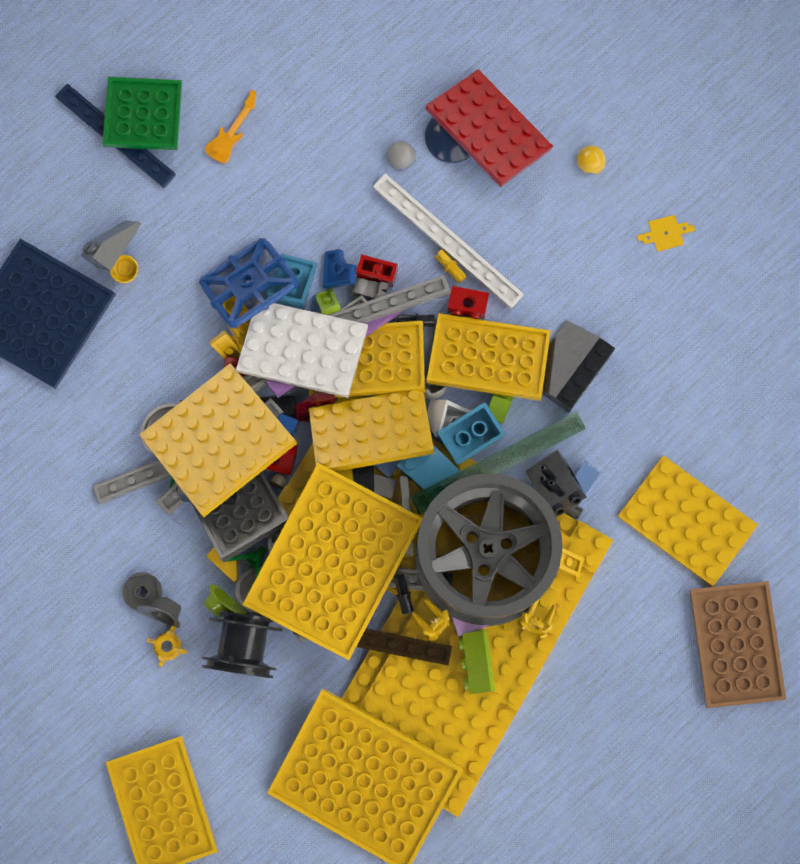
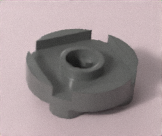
M146 572L133 574L123 586L122 594L125 603L138 611L137 606L139 605L151 606L163 594L162 585L159 580ZM141 587H144L145 590H148V593L145 594V597L138 595V591L141 590Z

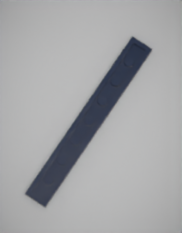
M67 83L55 96L56 99L103 137L105 114ZM116 148L162 188H165L176 176L175 172L147 149Z

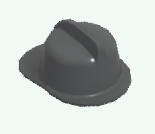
M158 598L151 606H137V610L140 613L159 620L170 627L175 626L179 628L181 625L178 621L181 606L169 598Z

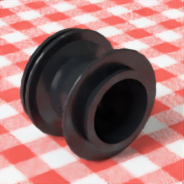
M220 611L223 619L208 618L209 621L222 623L217 655L201 657L202 660H207V664L202 665V668L273 679V675H270V670L276 671L277 669L263 662L268 630L282 632L283 629L269 626L270 622H273L269 618Z

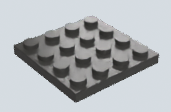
M263 472L259 473L237 491L235 505L220 504L203 517L191 502L223 563L282 529L289 518Z

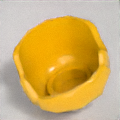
M589 145L579 151L576 158L578 167L586 174H599L606 165L605 154L597 146Z
M121 255L110 271L111 277L120 283L133 281L139 271L138 263L132 256Z

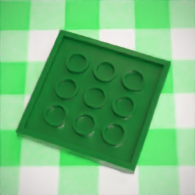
M108 77L103 147L178 150L182 80Z

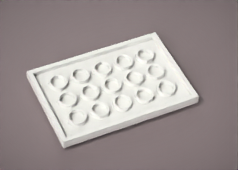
M273 303L269 306L268 310H263L251 318L236 371L348 398L368 324Z

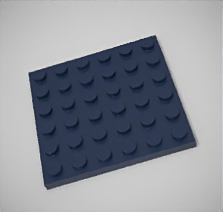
M20 238L0 269V357L56 389L116 296V293Z

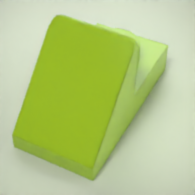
M333 289L315 294L321 314L330 315L341 311Z
M499 394L493 395L489 409L499 423H504L514 397Z

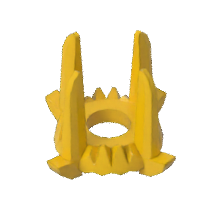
M537 600L530 606L527 613L523 612L522 620H518V625L523 630L527 629L537 634L539 638H545L548 636L547 632L553 628L550 623L556 606L553 604L544 621H541V618L538 619V616L533 617L539 602Z
M424 600L437 618L434 617V621L431 620L432 624L429 625L414 611L412 615L424 629L423 634L428 635V640L434 641L439 638L438 635L447 626L450 627L452 618L449 617L447 610L441 611L431 601Z
M171 626L170 630L160 634L155 640L147 639L148 643L153 644L154 653L159 660L158 666L163 667L165 661L175 659L180 653H187V650L182 649L180 638L174 634L175 626ZM168 640L173 646L169 652H164L162 650V643Z

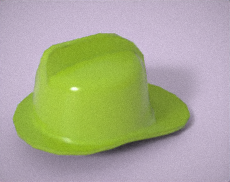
M215 584L209 585L210 593L204 601V605L215 616L223 617L220 611L247 614V611L240 606L238 601L229 596L222 588Z

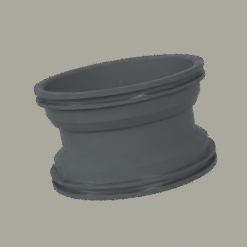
M494 473L476 474L462 478L442 490L431 502L423 516L415 553L419 581L432 603L441 611L447 610L451 618L454 617L470 624L497 626L511 622L521 617L523 612H528L530 606L542 597L555 579L562 558L561 529L554 511L544 497L521 480ZM489 502L480 527L456 510L472 503ZM504 505L519 513L529 526L503 532ZM446 522L464 546L436 559V537L441 526ZM474 534L477 537V541L470 543L467 541L466 536ZM536 540L538 563L532 577L511 554ZM501 541H509L511 548L503 549ZM488 549L490 552L485 554L483 551ZM481 566L488 568L489 574L486 576L480 575L478 568ZM472 568V599L456 591L446 581L441 572ZM495 573L524 588L507 599L486 601Z

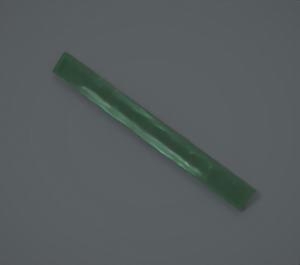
M578 411L425 488L410 496L418 514H421L427 510L431 502L442 490L457 480L476 474H499L586 428Z

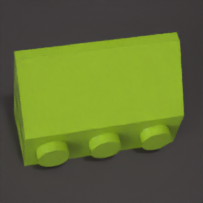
M487 630L463 633L462 638L459 639L460 651L464 650L465 658L461 659L463 671L467 670V678L464 679L465 691L469 690V694L494 692L495 686Z

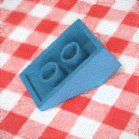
M281 253V256L286 260L287 266L296 276L298 286L275 303L304 310L317 263ZM276 267L273 278H287L283 271ZM269 286L266 299L285 286Z
M485 402L437 432V435L457 465L506 435Z
M433 445L434 454L403 459L398 463L397 470L407 476L410 481L434 500L447 486L466 476Z

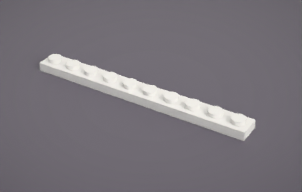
M386 173L373 186V189L510 309L524 297V293Z

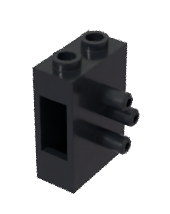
M558 450L526 470L533 487L548 502L556 517L563 515L565 511L579 504L587 497L566 458Z

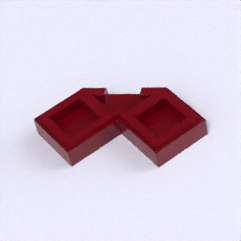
M324 392L312 394L295 405V419L299 422L310 421L309 408L334 404L335 395Z

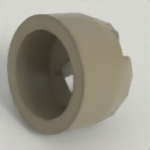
M277 473L271 478L269 483L275 488L283 490L286 485V478L283 474Z

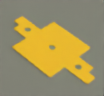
M675 215L649 221L648 224L651 232L637 235L638 241H643L644 244L655 242L656 249L659 252L684 245L682 234L695 231L694 225L689 226L688 222L678 224Z

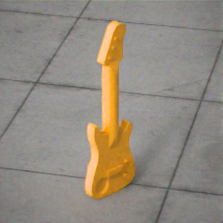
M254 90L249 92V97L244 103L245 106L227 133L221 127L218 136L205 147L206 154L221 164H226L229 161L233 146L243 137L242 132L238 135L234 134L250 110L255 108L257 95Z

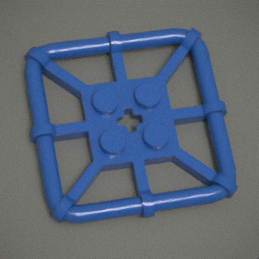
M259 238V240L253 242L234 256L230 255L226 261L204 276H201L199 280L202 290L211 301L212 308L218 311L230 328H237V326L245 323L261 311L268 310L270 305L298 286L296 276L287 266L285 258L280 256L272 244L265 238ZM263 249H266L273 260L260 267L258 263ZM254 251L252 259L239 266L237 262ZM232 265L236 269L225 277L217 276ZM278 267L287 278H269L266 274ZM209 285H227L229 289L216 296ZM269 286H285L265 300L260 295V292ZM232 296H235L236 302L231 315H229L222 304ZM255 296L260 303L239 317L243 304Z

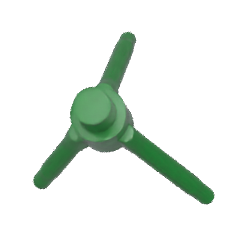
M260 546L253 552L234 556L226 562L247 558V561L250 563L247 571L256 566L257 578L260 572L261 560L266 549Z

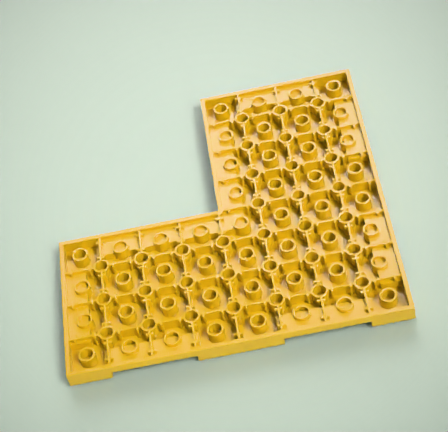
M339 397L336 403L361 399L363 397ZM432 438L433 445L466 477L484 473L497 474L470 458L457 465L446 447ZM313 443L290 482L285 486L278 498L288 517L316 467ZM374 467V474L386 477ZM396 470L390 477L397 480L392 499L388 500L402 507L400 476L405 475ZM408 479L411 512L423 518L433 499ZM489 502L472 503L456 511L480 527ZM504 505L503 532L529 526L519 513ZM565 513L556 517L561 529L562 548L584 558L580 575L577 577L558 571L552 584L540 598L533 614L534 618L538 616V619L541 618V621H544L552 605L555 604L556 606L550 623L553 628L547 632V637L539 638L537 634L527 629H521L518 625V620L521 621L522 616L505 624L480 629L487 630L495 686L494 692L469 694V690L465 691L464 679L467 678V670L463 671L461 659L465 658L464 650L460 651L459 639L462 637H458L452 622L450 627L447 626L438 635V639L430 641L452 646L449 666L369 650L342 697L345 701L464 767L443 806V809L456 817L460 816L481 775L613 542V539ZM446 522L443 523L436 537V559L464 546ZM419 528L413 538L414 555L406 557L405 553L398 568L416 570L415 553ZM474 534L466 536L467 541L470 543L477 541V537ZM536 540L511 554L532 577L538 563ZM501 541L503 549L511 548L509 541ZM487 549L486 551H483V552H484L485 554H487V553L490 552V551ZM484 566L478 568L480 575L486 576L489 574L488 568ZM472 568L442 572L452 573L451 586L459 593L472 599ZM495 573L486 600L499 601L507 599L524 588ZM387 587V591L394 595L398 594L397 588ZM408 589V591H411L410 596L414 612L429 625L432 624L431 620L434 621V617L437 618V616L424 602V600L431 601L425 591ZM398 600L381 632L429 641L428 635L423 634L424 629L419 625L412 613H401Z

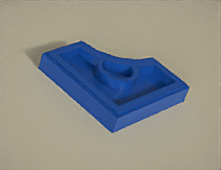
M343 250L326 251L324 256L323 288L332 289L356 284V266L346 262Z

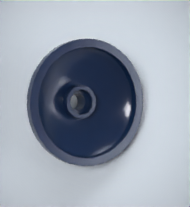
M434 118L429 121L425 130V143L429 152L435 158L446 163H459L471 157Z

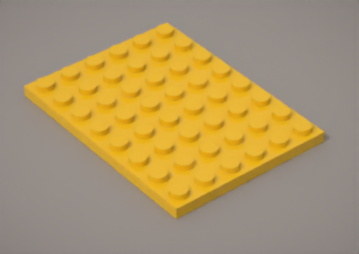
M317 463L242 605L349 660L423 518Z
M323 688L267 794L389 864H412L464 767Z

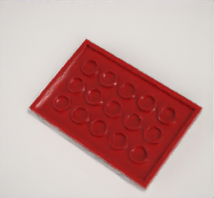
M479 69L435 98L425 107L428 113L500 187L553 148V145Z

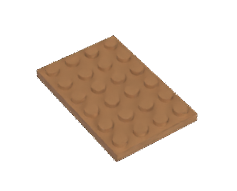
M769 581L690 589L706 708L786 700Z

